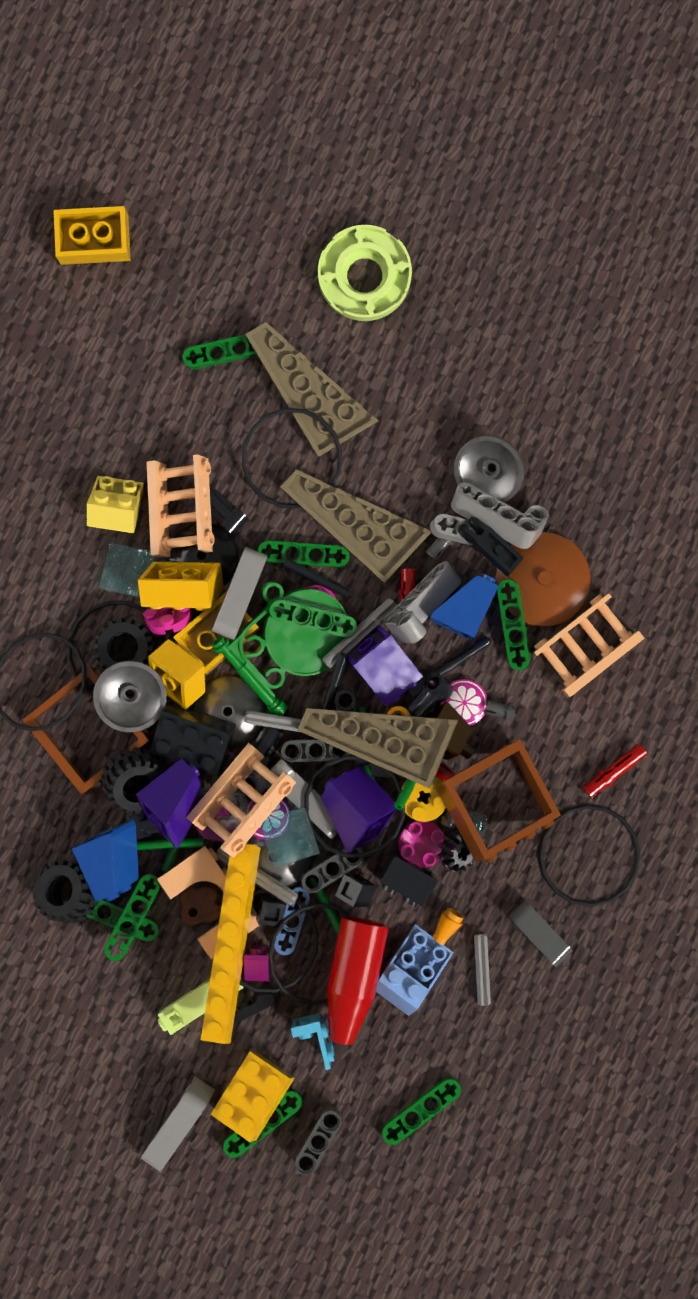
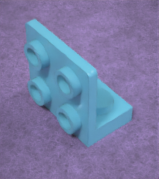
M316 1013L292 1019L291 1032L293 1038L299 1037L300 1040L313 1037V1033L317 1032L325 1069H331V1062L334 1061L335 1054L332 1042H327L326 1039L329 1037L326 1018L322 1019L321 1014Z

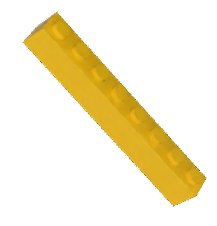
M245 844L244 849L237 853L234 858L229 857L202 1027V1041L222 1044L231 1043L261 849L256 845Z

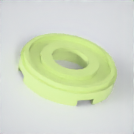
M357 225L346 228L337 233L321 253L318 264V280L321 292L327 303L336 312L347 318L358 321H372L383 318L400 306L410 288L412 266L409 254L399 239L397 240L387 233L386 229L381 227ZM370 259L380 266L382 281L375 290L367 293L359 292L349 284L347 271L355 261Z

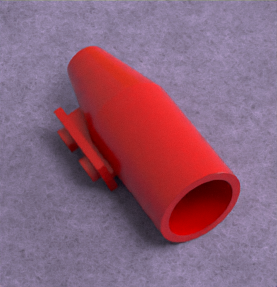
M341 917L327 986L329 1040L332 1042L353 1045L375 999L389 926L359 917Z

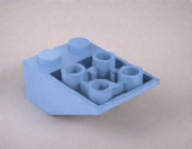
M415 924L381 970L376 992L408 1016L418 1010L454 952L436 942L431 935Z

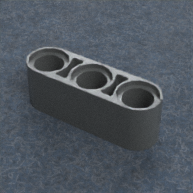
M291 740L284 743L281 748L282 757L289 762L332 761L342 757L336 756L333 753L332 745L320 740ZM317 743L322 746L323 752L321 756L313 757L310 754L309 748L312 744ZM290 744L296 745L299 749V754L295 758H290L286 754V748Z
M345 846L339 849L344 853L348 852ZM360 847L356 849L357 853H363ZM333 853L304 871L300 877V884L304 890L310 893L318 892L359 866L364 858H357L355 861L349 862L346 857ZM330 862H335L338 866L337 872L333 875H329L326 872V866ZM309 875H315L318 879L317 884L312 888L307 887L305 884V880Z
M526 900L508 916L555 967L573 951Z
M331 1105L323 1108L298 1150L295 1167L300 1174L309 1175L315 1171L339 1130L341 1112L337 1107ZM328 1114H333L337 1117V1121L329 1124L324 1120V1117ZM316 1135H321L324 1137L325 1142L317 1145L312 1141V1138ZM308 1156L313 1162L305 1166L300 1162V1159Z

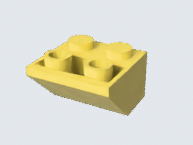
M97 476L87 502V526L134 533L139 518L144 483L116 479L109 476Z

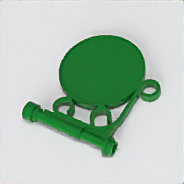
M274 581L265 583L261 589V596L268 603L271 600L267 597V590L271 586H276L278 594L275 598H282L346 614L342 605L334 597L318 589L301 588L284 595L282 586ZM281 603L273 609V611L277 612V615L279 612L289 615L290 611L281 607ZM266 605L241 629L234 640L230 641L228 638L220 636L212 643L215 654L221 652L232 664L236 672L266 704L269 714L282 716L288 709V706L282 699L275 697L276 695L270 688L276 689L283 685L285 672L299 676H311L328 670L329 667L323 662V657L345 637L280 622L267 614L263 626V638L255 634L245 637V640L248 642L253 639L258 640V649L253 652H244V636L267 613ZM304 608L298 609L295 613L297 621H302L307 616ZM322 614L317 619L318 625L322 627L329 621L327 614ZM335 621L334 625L343 628V631L345 628H349L347 622L340 623ZM264 648H266L268 655L274 663L279 666L268 667L263 672L266 677L275 671L279 673V680L273 684L269 683L247 659L259 656L264 651Z

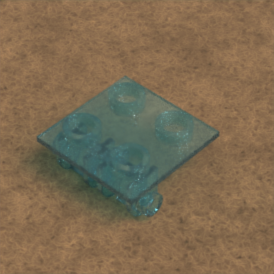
M110 542L99 588L140 598L138 579L154 562L155 556H151V552L145 549H136Z
M305 807L267 819L261 825L274 868L320 853Z

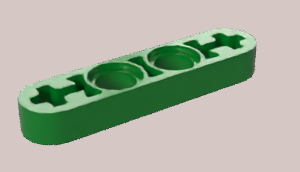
M246 335L189 347L183 353V361L189 369L197 370L254 357L257 354L255 351L250 352ZM242 342L246 345V349L242 354H236L233 351L235 343ZM215 347L223 350V355L219 359H213L210 356V351ZM206 349L208 361L204 362V357L198 358L195 364H192L191 360L187 361L191 357V353L201 356L203 355L201 350Z
M264 541L258 548V552L262 553V550L267 549L268 545L271 546L272 550L279 551L278 546H283L281 551L282 560L278 559V554H271L270 558L266 559L267 563L283 564L286 559L285 552L290 547L298 549L299 556L292 561L299 565L342 568L348 564L350 559L348 550L345 547L336 545ZM313 549H319L322 552L323 556L318 562L311 561L309 558V552ZM325 549H330V555H336L337 551H342V555L346 556V559H342L341 563H336V559L329 558L330 563H324L326 559Z
M507 578L499 583L497 589L509 665L513 669L523 670L529 665L531 655L521 591L516 580ZM506 583H509L510 587L515 588L511 592V599L517 598V602L511 601L504 604V600H508V593L502 590ZM514 606L518 609L519 615L516 619L507 617V607ZM514 629L519 630L522 633V640L520 642H513L509 637L510 631ZM524 645V648L520 649V655L525 657L526 660L522 662V665H519L518 661L513 660L517 656V649L511 650V647Z
M274 598L267 605L268 615L280 622L342 637L352 636L357 628L356 621L343 613L282 598ZM281 603V607L290 611L289 615L284 612H279L277 615V612L273 611V609ZM304 608L307 612L306 618L302 621H297L295 618L296 611ZM322 614H327L329 618L328 623L323 627L319 626L317 623L318 617ZM335 621L340 623L347 622L350 624L349 628H345L343 631V628L334 625Z
M147 874L140 879L109 937L104 951L110 961L122 960L133 942L160 889V884L157 881L158 878L155 875ZM152 879L154 880L153 885L156 888L155 890H149L147 897H151V899L148 901L143 896L137 895V893L140 891L143 894L145 890L143 882H149ZM136 900H140L145 904V910L140 914L134 913L131 909L132 903ZM124 922L132 923L134 926L132 934L123 935L120 932L121 924ZM116 934L121 939L129 940L127 945L124 942L121 943L119 948L122 951L121 955L111 956L109 947H114L117 944L118 939H114Z
M102 899L94 907L93 914L86 915L90 919L115 928L125 908ZM101 905L110 907L111 915L108 918H102L98 914V909ZM145 917L141 925L146 927L148 924H151L152 930L155 932L145 936V931L139 928L135 937L143 941H152L159 934L158 923L151 918ZM133 924L130 927L120 926V931L129 935L132 934Z
M453 1077L442 1079L386 1122L382 1128L384 1141L390 1145L400 1143L455 1101L461 1093L458 1080ZM447 1083L450 1086L455 1084V1093L447 1092L443 1095L445 1101L442 1102L436 1091L439 1090L440 1094H442L446 1090L445 1085ZM428 1097H434L438 1101L437 1107L433 1110H429L424 1106V1101ZM408 1112H416L419 1119L415 1124L406 1122L405 1116ZM401 1119L403 1126L408 1130L404 1132L403 1128H400L397 1131L396 1138L393 1136L388 1137V1128L391 1127L394 1130L400 1125L397 1121Z
M294 1089L287 1090L280 1101L281 1107L286 1104L287 1096L291 1098L295 1096L297 1098L295 1101L296 1106L293 1107L290 1104L285 1107L284 1111L287 1112L285 1115L282 1109L277 1106L275 1110L279 1114V1119L275 1122L268 1121L256 1141L246 1144L245 1140H243L238 1146V1151L236 1149L230 1150V1141L232 1140L235 1143L241 1139V1136L235 1131L228 1135L223 1144L225 1154L231 1158L241 1156L296 1113L302 1104L300 1093Z

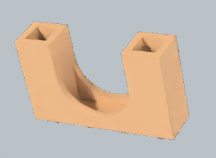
M204 846L159 877L157 881L169 899H172L190 885L200 881L211 882L217 885L224 893L227 869L225 867L221 869L216 863L219 858L212 848L207 849ZM252 907L248 933L259 926L256 920L257 913ZM219 923L197 938L210 959L214 958Z

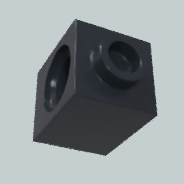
M344 874L335 896L352 907H368L377 885L361 875Z
M261 893L257 895L254 910L257 913L256 920L258 924L279 926L284 918L286 903L273 894Z

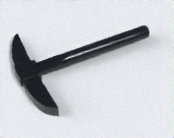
M484 637L433 672L444 676L491 645L490 638ZM425 677L419 680V683L414 688L408 689L412 697L416 698L422 691Z

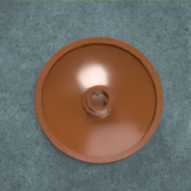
M542 532L534 544L527 549H521L511 544L510 546L523 557V560L508 577L497 568L496 584L499 585L501 581L507 578H512L519 583L525 623L537 627H548L560 624L574 616L585 603L591 583L590 569L580 549L567 538L548 532ZM506 583L502 590L508 593V600H504V604L511 601L517 602V598L511 599V592L515 588L510 587L509 583ZM514 606L507 607L506 610L513 617L517 618L519 615L518 609Z

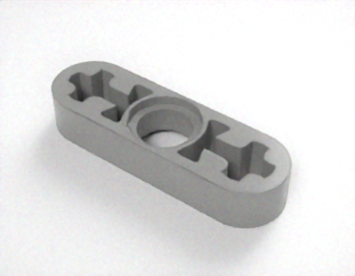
M440 514L431 521L430 530L434 536L473 546L472 543L467 542L459 533V526H467L474 531L468 524L467 519ZM443 522V526L447 528L441 530L442 528L438 523Z

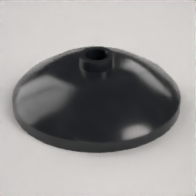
M194 523L185 527L174 538L196 536L197 524ZM211 523L214 535L213 552H205L206 558L204 560L198 559V554L204 552L198 550V545L171 548L168 562L221 563L223 587L233 578L239 562L238 548L234 539L225 529Z

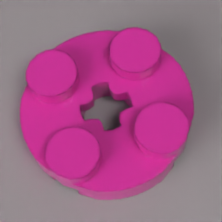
M173 607L150 608L143 613V616L151 633L165 635L166 630L173 629V632H177L186 627L192 620L191 608L174 610Z

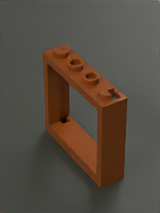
M89 666L86 668V680L90 678L96 684L102 672L99 668L94 669ZM82 672L22 720L25 725L29 727L42 726L38 718L82 684ZM147 728L133 732L139 740L132 744L129 750L133 751L134 747L142 749L152 741L149 738L151 733ZM47 730L31 731L81 795L86 794L102 781L103 769L87 781Z
M521 739L507 744L435 785L475 862L485 860L486 863L495 860L499 857L498 852L503 849L507 852L518 846L516 843L518 840L523 838L525 841L536 835L535 830L540 827L542 830L549 828L555 824L554 819L561 816ZM512 755L544 816L487 849L454 787Z

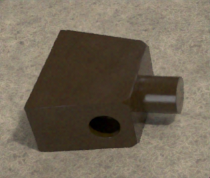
M448 702L435 708L430 718L458 720L443 759L450 760L459 754L465 759H469L476 750L467 742L472 733V727Z

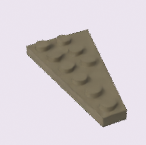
M265 322L245 334L288 408L306 409L322 417L336 432L340 444L379 421L344 392L339 385L317 366L313 365L301 352L289 344L268 323ZM292 413L317 457L336 447L332 434L320 421L304 413Z
M295 470L280 486L286 494L383 583L394 574L431 534V530L423 528L372 503L352 496L299 470Z
M306 708L297 731L430 788L458 720Z

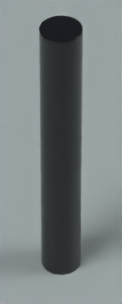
M288 558L283 562L282 567L346 598L349 589Z
M339 653L323 702L322 709L324 710L332 709L349 656L346 653Z

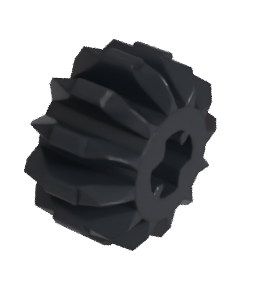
M450 831L449 837L442 836L444 843L438 845L441 851L437 856L442 859L441 864L444 867L457 872L458 870L466 871L467 866H473V857L459 831Z

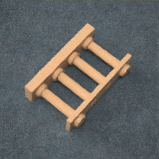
M198 454L193 455L194 465L166 468V464L158 461L147 462L151 556L168 558L170 557L171 548L198 545V550L213 552L214 535L211 526L209 485L211 466L208 458ZM194 474L195 488L167 491L168 478ZM195 498L196 512L168 514L169 501ZM196 521V536L170 539L169 527L171 524Z
M601 594L596 596L589 602L592 605L589 609L548 641L546 638H543L534 645L536 650L532 653L533 656L536 657L542 653L565 681L563 684L566 687L561 691L567 698L574 695L644 639L639 631L633 634L631 631L628 632L605 604L611 598L610 594L604 597ZM596 609L600 611L619 635L621 643L617 647L613 648L612 645L609 647L586 618ZM578 623L602 652L601 656L603 658L596 663L593 660L590 661L568 633ZM559 638L562 639L583 666L582 670L584 673L579 677L572 676L549 647Z
M250 743L245 746L186 817L202 831L206 826L213 830L225 841L220 848L233 858L244 849L247 841L281 800L292 791L293 786L296 784L284 771L278 777L263 765L261 760L265 756ZM253 770L257 771L272 784L263 796L245 781ZM238 788L257 803L248 815L229 800ZM222 807L241 822L232 834L214 819Z

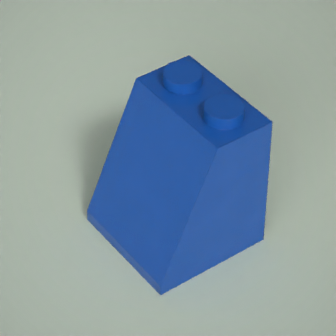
M482 574L481 577L477 575L431 614L429 621L472 640L499 585L495 584L496 580L488 575Z
M134 820L99 833L72 848L95 902L102 899L109 902L119 897V894L132 888L131 884L139 879L136 823Z

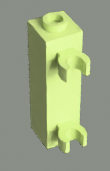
M210 979L158 1013L159 1019L157 1020L163 1031L168 1030L169 1034L172 1035L205 1013ZM239 985V991H240L241 989L244 988V987L241 986V985Z

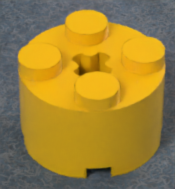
M435 776L430 788L416 783L405 804V813L416 821L427 822L438 818L444 812L446 806L435 787L436 784L441 782L439 778ZM420 791L430 794L427 797V803L423 801L418 802L417 798L420 797Z

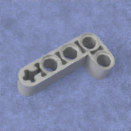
M469 483L458 484L451 502V508L456 513L467 519H470L471 516L477 517L487 527L490 526L504 540L521 549L530 548L542 534L549 517V512L542 506L533 505L525 513H522Z
M245 547L213 625L212 632L232 640L235 639L266 562L267 555Z
M444 561L433 568L384 619L385 626L397 641L412 644L422 639L427 632L422 623L461 584V578L449 562Z
M281 758L270 770L278 777L284 771L296 782L292 791L286 797L304 813V795L309 783ZM312 787L309 794L308 815L310 820L333 840L338 832L321 799V795Z
M195 1076L140 1159L161 1172L207 1106L215 1089Z

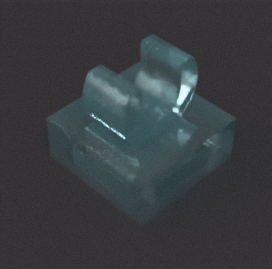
M467 810L480 837L484 838L488 814Z

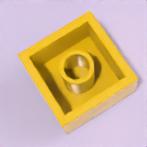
M168 639L148 656L149 666L160 675L164 682L166 695L185 710L205 693L204 664L199 658L188 654L180 644H175Z

